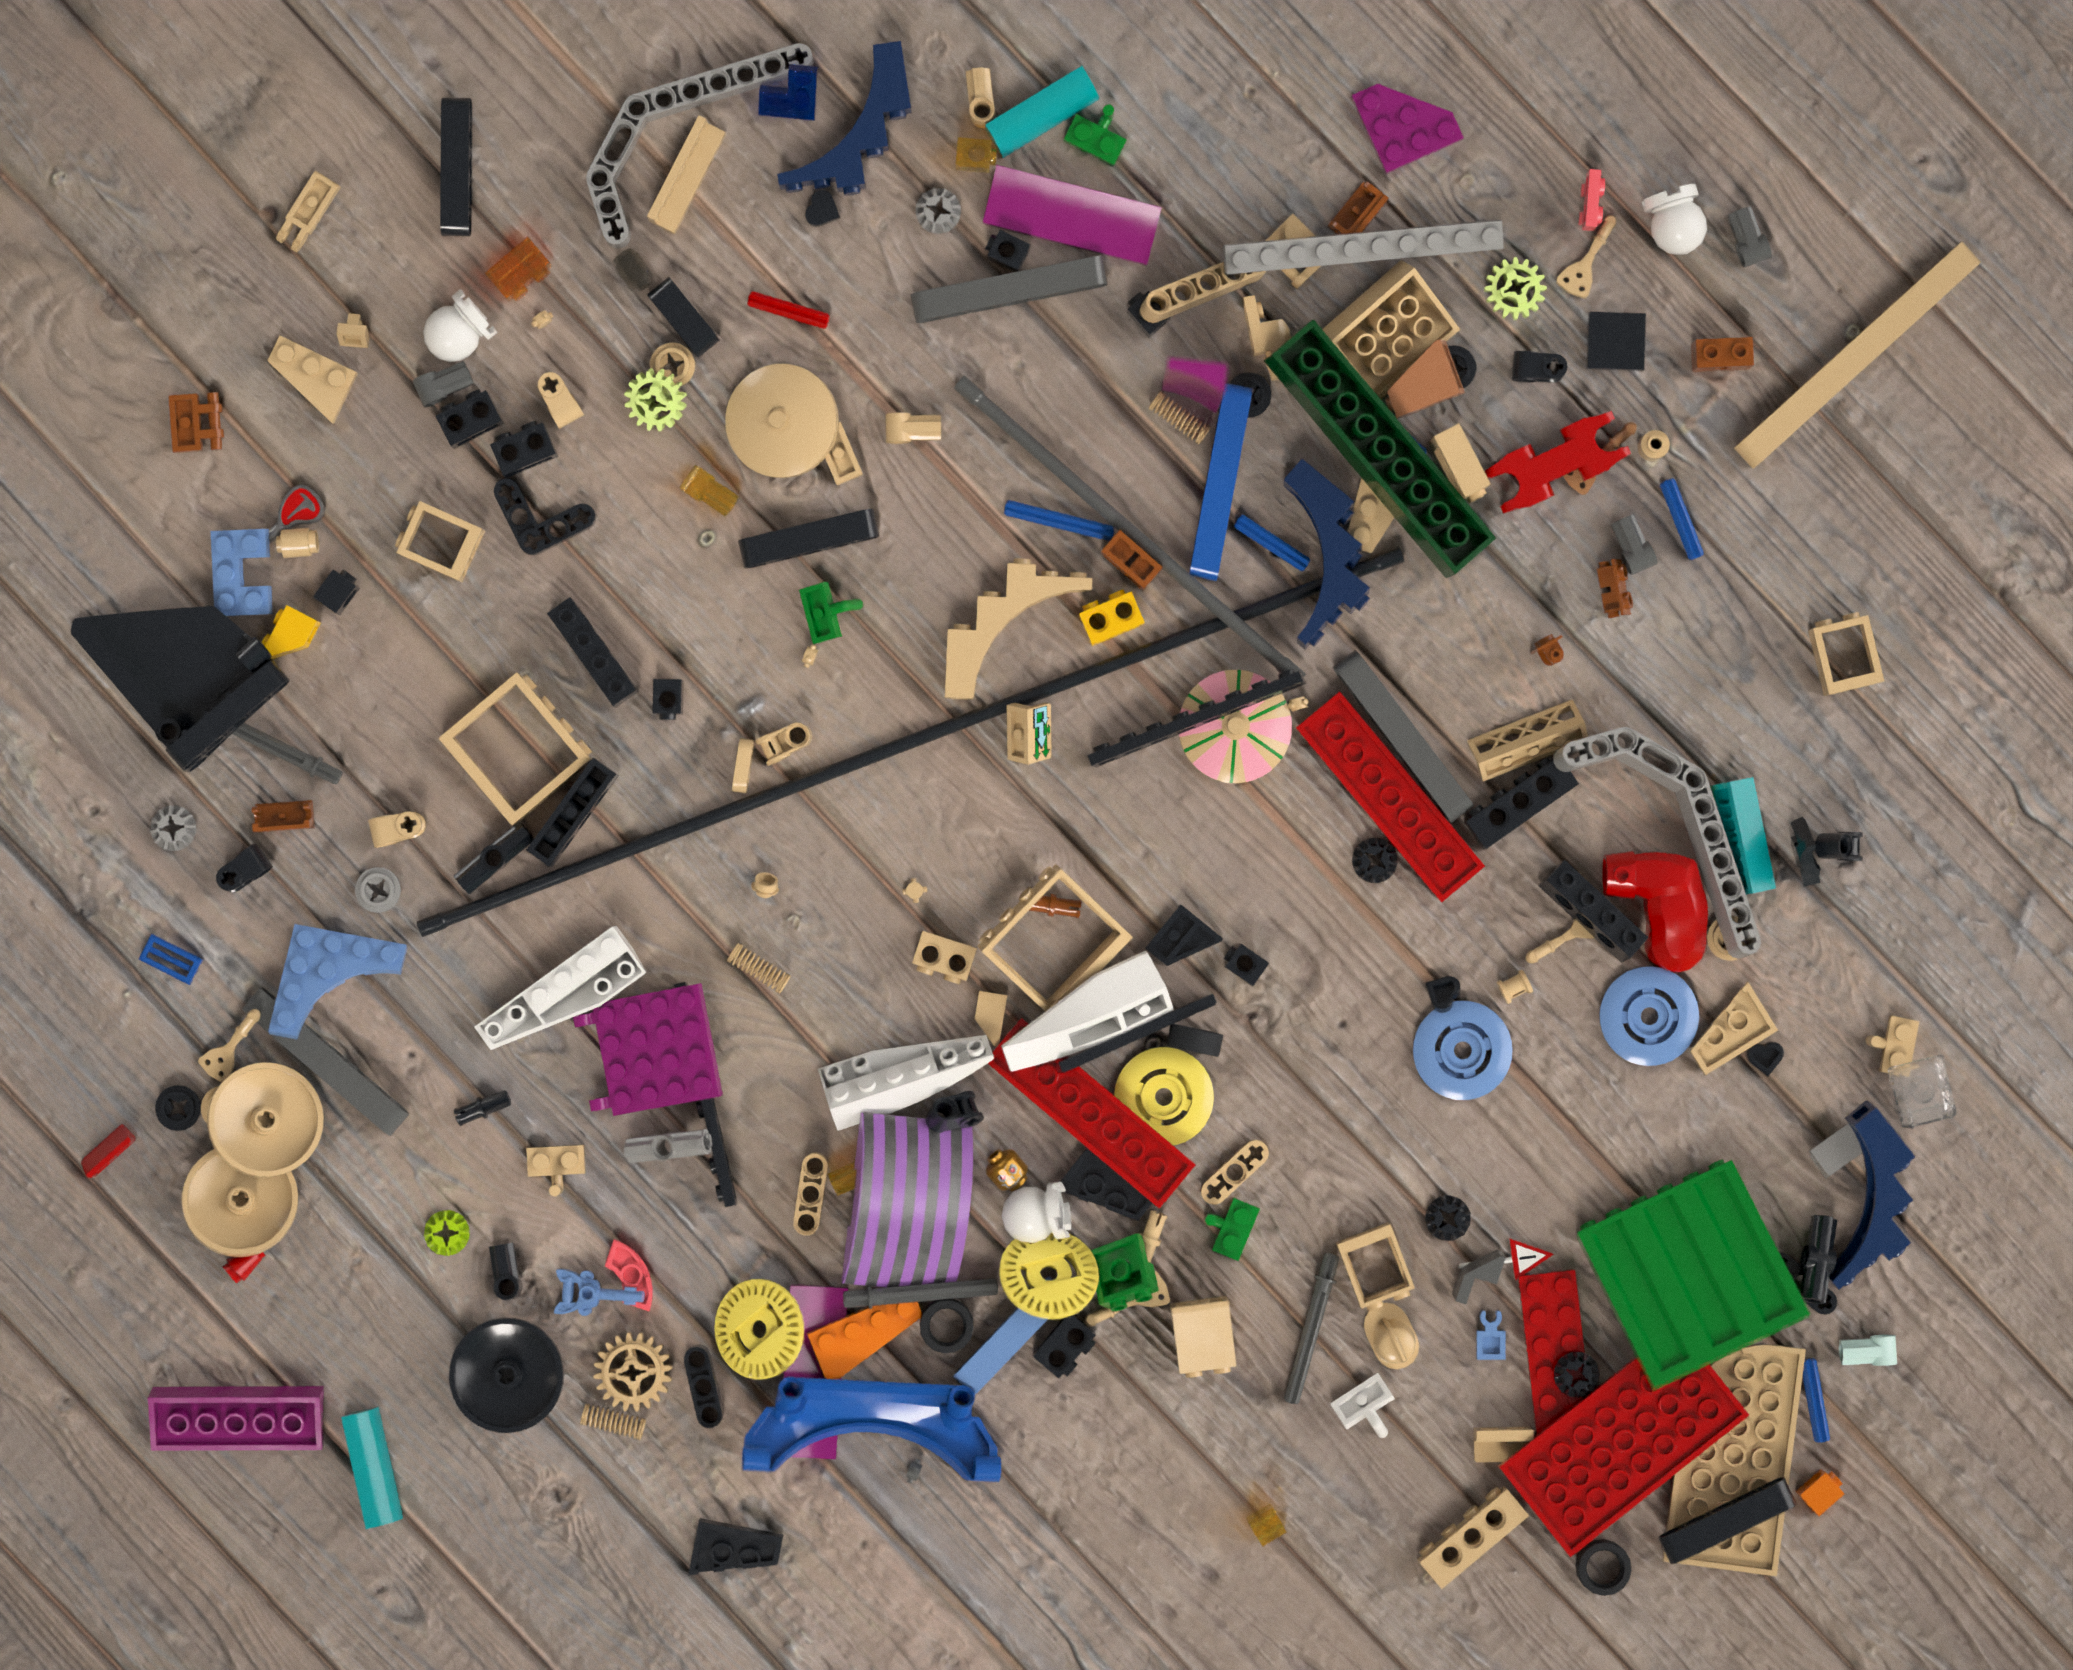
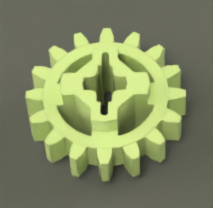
M1514 257L1510 265L1504 259L1501 262L1502 269L1494 266L1492 271L1495 276L1488 275L1486 277V280L1491 283V285L1484 288V292L1491 293L1486 302H1494L1495 306L1492 311L1496 312L1501 309L1503 311L1502 318L1504 319L1509 313L1512 314L1513 320L1518 319L1519 313H1522L1524 318H1528V309L1536 312L1539 308L1535 302L1542 303L1545 299L1540 295V292H1544L1547 289V286L1540 285V282L1545 277L1544 275L1537 276L1535 274L1538 269L1537 265L1531 269L1528 267V259L1519 264L1518 258ZM1516 271L1523 272L1528 277L1524 278L1522 276L1517 275ZM1503 275L1504 286L1497 290V282ZM1512 283H1514L1515 286L1525 285L1518 292V295L1515 291L1507 292V290L1512 286ZM1534 287L1533 297L1528 303L1526 293ZM1502 301H1510L1514 303L1515 307L1508 306Z
M650 368L646 371V376L640 372L636 375L637 380L632 379L628 385L632 389H628L624 395L630 398V400L624 405L628 408L632 407L633 411L628 415L630 418L635 416L639 418L636 425L640 426L645 422L647 423V430L650 431L656 425L658 431H662L665 428V424L670 428L675 424L674 419L679 420L683 416L679 410L686 408L687 404L681 402V400L687 394L686 392H679L678 389L681 387L682 382L674 383L675 375L673 373L665 377L664 369H660L655 374L654 370ZM652 382L650 389H640L642 385ZM653 395L656 396V401L660 402L659 404H655V399L652 398ZM671 410L668 415L659 417L661 411L667 412Z

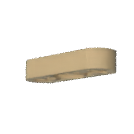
M1260 1140L1248 1141L1202 1184L1201 1195L1203 1199L1212 1205L1223 1202L1266 1162L1269 1155L1267 1146ZM1252 1145L1255 1148L1261 1146L1263 1148L1260 1152L1262 1158L1260 1160L1253 1158L1248 1163L1253 1167L1248 1171L1246 1165L1237 1158L1242 1154L1244 1159H1246L1251 1154L1249 1148ZM1231 1164H1238L1242 1167L1243 1175L1240 1179L1231 1180L1227 1177L1226 1171ZM1222 1174L1224 1180L1232 1185V1187L1227 1190L1224 1185L1219 1189L1221 1195L1219 1198L1214 1196L1208 1198V1185L1217 1186L1221 1181L1216 1177Z

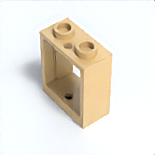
M1460 424L1435 435L1429 441V445L1447 479L1464 500H1467L1468 504L1487 494L1485 489L1491 484Z
M419 501L417 506L413 505L407 517V521L410 523L406 532L401 531L397 538L395 547H398L396 553L459 582H463L485 530ZM425 512L468 531L452 569L409 551Z
M1859 612L1843 615V621L1833 624L1832 619L1815 622L1816 628L1808 630L1824 696L1884 682L1868 615L1860 617ZM1860 625L1871 673L1833 682L1822 634Z
M1389 1222L1335 1242L1361 1309L1367 1307L1368 1311L1377 1309L1384 1305L1383 1300L1391 1297L1394 1298V1301L1410 1296V1290L1415 1289ZM1387 1238L1403 1282L1364 1297L1348 1252Z

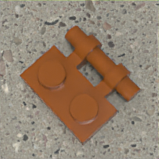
M197 393L168 395L173 453L203 451L202 440L210 439L211 450H222L224 429H221L220 424L222 404L219 403L218 393H207L208 404H200L199 394ZM200 414H208L209 429L201 430Z

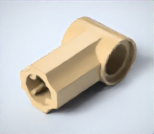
M972 68L965 72L970 118L975 126L985 128V124L996 117L990 68ZM980 107H986L990 110V113L987 117L979 118L975 115L976 110Z
M910 413L885 414L886 443L906 444L911 443V441L941 440V415L911 416Z

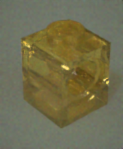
M958 137L956 170L990 173V165L996 166L997 148H992V140ZM974 149H980L985 154L984 158L979 162L972 161L968 156Z
M1271 1503L1246 1517L1262 1547L1287 1533Z

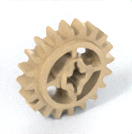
M631 1332L627 1333L626 1341H623L622 1337L617 1335L615 1337L617 1345L608 1341L605 1345L609 1352L599 1351L598 1355L604 1361L594 1363V1366L601 1369V1372L596 1373L593 1377L603 1381L596 1387L597 1390L607 1389L603 1399L606 1400L613 1396L612 1406H617L621 1401L623 1402L624 1411H627L630 1404H633L635 1411L638 1412L641 1402L649 1409L651 1407L650 1398L659 1402L661 1397L658 1391L667 1393L669 1390L663 1382L672 1381V1377L666 1375L665 1371L671 1370L673 1365L664 1364V1361L669 1358L670 1354L660 1355L659 1352L664 1345L659 1344L653 1347V1336L647 1342H644L643 1332L639 1333L636 1340L633 1339ZM636 1349L648 1354L654 1364L641 1361ZM625 1350L624 1364L618 1368L611 1369L614 1357ZM631 1365H634L635 1369L642 1371L637 1374L636 1379L632 1378V1374L624 1373ZM649 1375H656L652 1387L641 1393L642 1380ZM617 1379L625 1382L630 1389V1394L621 1391L614 1384L613 1380Z

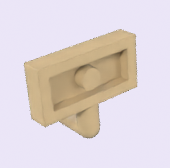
M1889 1016L1885 1038L1869 1035L1865 1041L1868 1046L1883 1049L1879 1068L1880 1072L1909 1077L1919 1021Z
M584 1145L526 1148L528 1177L551 1176L552 1186L549 1188L551 1196L555 1197L563 1192V1175L586 1173Z

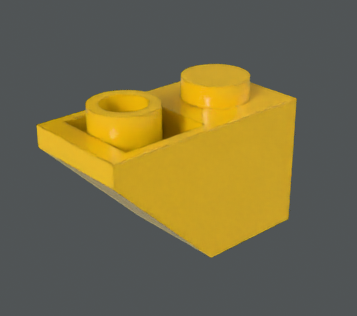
M286 605L284 610L280 609L277 612L273 624L276 626L271 635L267 634L264 637L262 644L271 653L272 659L306 649L312 642L321 622Z

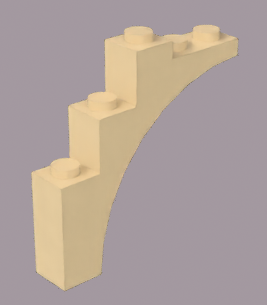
M1015 558L1013 563H1008L1006 597H1001V592L984 591V595L977 598L976 630H971V625L954 624V629H948L945 699L974 700L976 679L984 656L994 639L1006 625L1027 608L1048 598L1067 593L1092 592V578H1087V573L1070 572V577H1058V572L1041 571V576H1036V564H1030V559Z

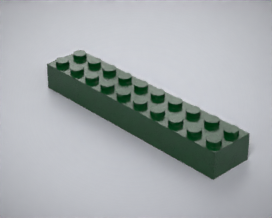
M1314 319L1304 325L1264 360L1267 366L1445 578L1456 575L1496 539L1494 534Z

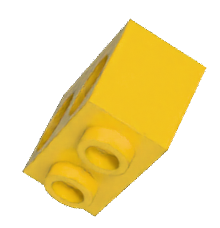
M1123 589L1108 596L1110 601L1099 605L1098 600L1082 606L1083 612L1079 613V617L1091 646H1095L1145 624L1132 591L1125 593ZM1121 603L1128 604L1132 609L1131 616L1125 619L1118 617L1115 611L1116 607ZM1095 614L1102 615L1105 618L1106 625L1099 630L1093 629L1089 624L1091 616Z

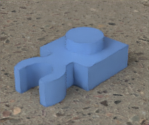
M1485 1310L1480 1311L1479 1319L1484 1325V1330H1476L1477 1360H1506L1505 1330H1497V1326L1502 1320V1314L1499 1310L1495 1311L1496 1317L1491 1322L1486 1320Z

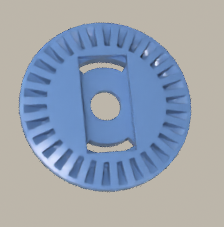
M1639 967L1620 975L1606 990L1600 1005V1027L1606 1042L1620 1057L1638 1065L1657 1066L1676 1059L1690 1046L1698 1029L1699 1008L1691 988L1678 975L1659 967ZM1655 989L1665 992L1673 1000L1676 1007L1671 1009L1670 1004L1663 997L1655 994ZM1648 1007L1655 1009L1658 1014L1657 1021L1652 1025H1646L1641 1020L1642 1011ZM1628 1023L1629 1028L1634 1034L1644 1038L1643 1044L1631 1038L1623 1024Z
M1453 1001V1007L1445 1013H1440L1436 1010L1431 1011L1419 1025L1413 1041V1059L1422 1080L1436 1093L1455 1100L1479 1098L1494 1090L1506 1076L1512 1060V1041L1502 1019L1488 1007L1472 1001ZM1449 1026L1451 1031L1442 1039L1440 1051H1435L1439 1035ZM1459 1042H1467L1471 1047V1054L1466 1059H1459L1454 1053V1048ZM1490 1049L1491 1055L1488 1063L1486 1064L1485 1068L1479 1074L1476 1075L1475 1070L1478 1067H1480V1065L1483 1063L1486 1055V1050Z

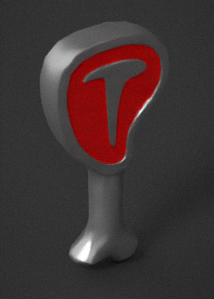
M298 485L286 494L279 507L277 523L269 529V544L276 539V536L281 535V530L292 529L298 524H314L322 519L325 513L324 503L313 489L306 485Z

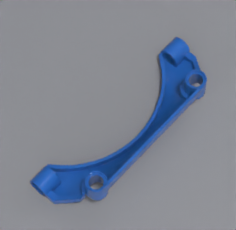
M786 1377L779 1383L775 1407H766L744 1437L742 1471L775 1472L787 1459L808 1445L824 1438L854 1432L888 1434L917 1443L941 1457L967 1481L999 1482L1001 1478V1457L998 1456L997 1446L980 1417H972L975 1395L968 1386ZM790 1392L794 1394L795 1397H788L784 1393ZM955 1401H962L965 1405H958Z

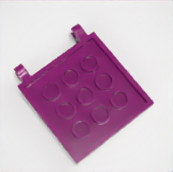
M702 983L610 1000L594 1008L592 1013L573 1017L575 1027L596 1024L609 1096L589 1100L591 1112L612 1108L613 1116L723 1096Z

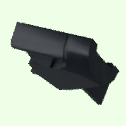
M1802 816L1791 822L1794 836L1790 838L1796 866L1800 868L1803 886L1805 887L1820 883L1819 875L1821 868L1813 856L1816 844L1808 824Z

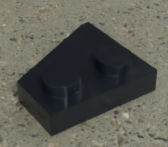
M1180 904L1145 949L1163 964L1169 966L1220 943L1223 938Z

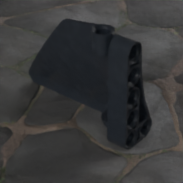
M213 606L79 617L72 622L71 635L153 729L157 739L167 747L165 749L166 752L185 772H191L200 766L243 723L290 682L287 675L271 658V653L256 637H250ZM173 724L176 727L177 733L174 738L168 740L164 735V730L168 725Z

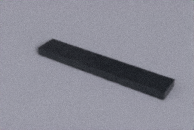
M1213 994L1202 997L1054 1065L1060 1074L1070 1071L1216 1005V999Z

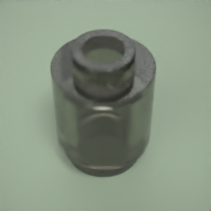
M629 248L613 260L616 264V271L630 291L637 289L638 292H641L652 284L650 279L654 274L639 252H634L632 248Z

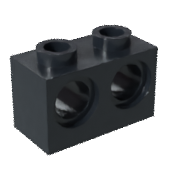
M478 389L465 396L466 400L458 405L452 402L439 409L441 413L435 416L453 449L505 424L490 394L486 390L481 392ZM479 404H486L489 408L488 414L483 418H477L474 414V410ZM454 417H461L463 419L461 429L457 431L450 430V420Z
M537 421L529 422L521 426L522 431L511 435V432L503 433L495 437L496 442L490 444L505 478L512 477L559 457L543 422L539 424ZM535 435H540L544 440L542 447L537 450L531 449L529 446L530 439ZM509 446H514L517 448L515 459L511 461L504 460V450Z
M1075 1315L1065 1317L1033 1353V1357L1058 1379L1063 1374L1068 1377L1078 1365L1075 1359L1081 1352L1086 1355L1096 1344V1341L1093 1340L1096 1333ZM1073 1328H1078L1084 1333V1337L1079 1343H1072L1067 1338L1068 1332ZM1054 1350H1060L1066 1356L1065 1361L1060 1365H1054L1049 1360V1355Z

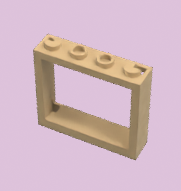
M518 672L438 738L512 826L518 821H522L592 760L589 756L592 753L591 749L582 739L577 742L570 734L574 729L564 717L559 720L552 712L556 708L545 695L540 698L534 691L537 687L534 681L527 674L522 677ZM516 686L519 687L578 757L576 761L517 810L455 738Z
M1057 864L1043 870L1038 877L1040 881L1033 888L1028 887L1019 896V903L1013 909L1008 908L999 917L1000 922L993 930L991 928L986 930L980 937V943L977 945L983 954L1045 1012L1094 974L1100 972L1133 938ZM1060 879L1113 929V932L1046 1000L992 948L1050 887Z

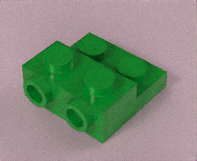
M1136 1233L1090 1250L1096 1259L1099 1271V1281L1096 1289L1099 1305L1111 1309V1311H1121L1128 1307L1127 1302L1136 1300V1302L1149 1301L1152 1299V1293L1159 1291L1154 1266L1148 1262L1142 1235Z

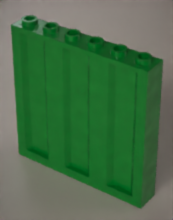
M1723 1159L1718 1160L1708 1166L1709 1171L1700 1175L1697 1171L1682 1178L1683 1183L1673 1187L1672 1183L1665 1185L1657 1190L1658 1195L1649 1199L1646 1195L1631 1202L1632 1207L1624 1211L1621 1208L1614 1209L1605 1214L1607 1219L1598 1223L1595 1220H1591L1579 1227L1581 1231L1577 1232L1576 1238L1653 1391L1797 1324L1810 1316V1312L1732 1160L1726 1163Z

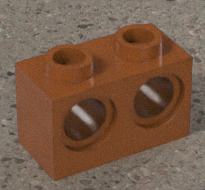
M1121 530L1117 532L1101 551L1103 557L1142 591L1146 589L1163 568Z

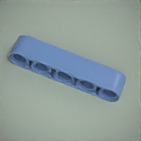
M1048 1276L1045 1280L1052 1281L1053 1279ZM1017 1307L952 1377L961 1385L971 1388L974 1395L977 1394L1048 1319L1032 1316Z

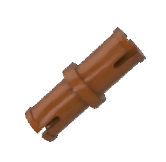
M1050 894V896H1042L1029 911L1047 913L1049 917H1053L1056 914L1079 918L1081 911L1069 909V907L1081 908L1082 902L1081 900L1057 898L1056 894Z

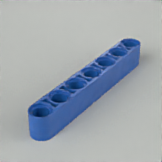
M1225 383L1189 574L1195 578L1217 582L1253 388Z

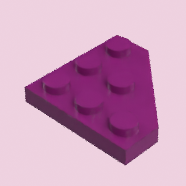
M1373 85L1351 96L1385 174L1464 139L1453 112L1383 85Z

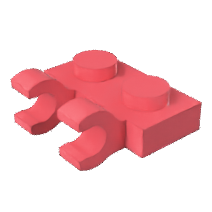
M1589 169L1586 173V182L1581 185V197H1584V210L1579 213V225H1582V230L1594 231L1602 223L1603 207L1599 206V198H1602V195H1604L1605 178H1601V170Z

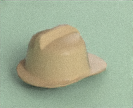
M1383 1303V1306L1367 1313L1364 1321L1366 1337L1381 1364L1391 1369L1405 1368L1413 1363L1418 1355L1419 1342L1407 1315L1400 1307L1391 1303Z

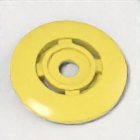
M1171 1047L1152 1048L1134 1056L1119 1074L1114 1091L1115 1097L1172 1145L1184 1143L1201 1131L1210 1117L1214 1101L1212 1082L1202 1064L1185 1051ZM1166 1069V1074L1153 1076L1146 1084L1141 1082L1142 1078L1151 1071ZM1161 1088L1169 1089L1173 1095L1171 1103L1165 1106L1158 1104L1155 1100V1094ZM1182 1110L1187 1111V1114L1181 1120L1170 1125L1161 1124L1162 1120L1172 1119L1179 1115Z
M1052 1232L1046 1239L1036 1243L1021 1242L1014 1239L1005 1249L999 1268L1000 1282L1010 1301L1022 1311L1045 1319L1065 1318L1076 1314L1086 1307L1096 1292L1099 1271L1095 1257L1080 1239L1069 1234V1238L1056 1239ZM1065 1258L1072 1264L1076 1272V1277L1071 1278V1267L1065 1260ZM1045 1267H1051L1056 1270L1058 1276L1055 1280L1047 1281L1042 1278L1040 1271ZM1021 1269L1026 1271V1281L1031 1289L1027 1288Z
M751 1279L737 1284L722 1299L715 1317V1339L719 1352L728 1366L744 1377L768 1379L780 1375L793 1364L801 1350L804 1323L800 1308L789 1291L771 1280ZM758 1320L764 1322L766 1326V1333L762 1338H758L753 1332V1325ZM741 1341L743 1342V1344H744L748 1349L751 1350L750 1353L744 1348V1346L742 1345Z

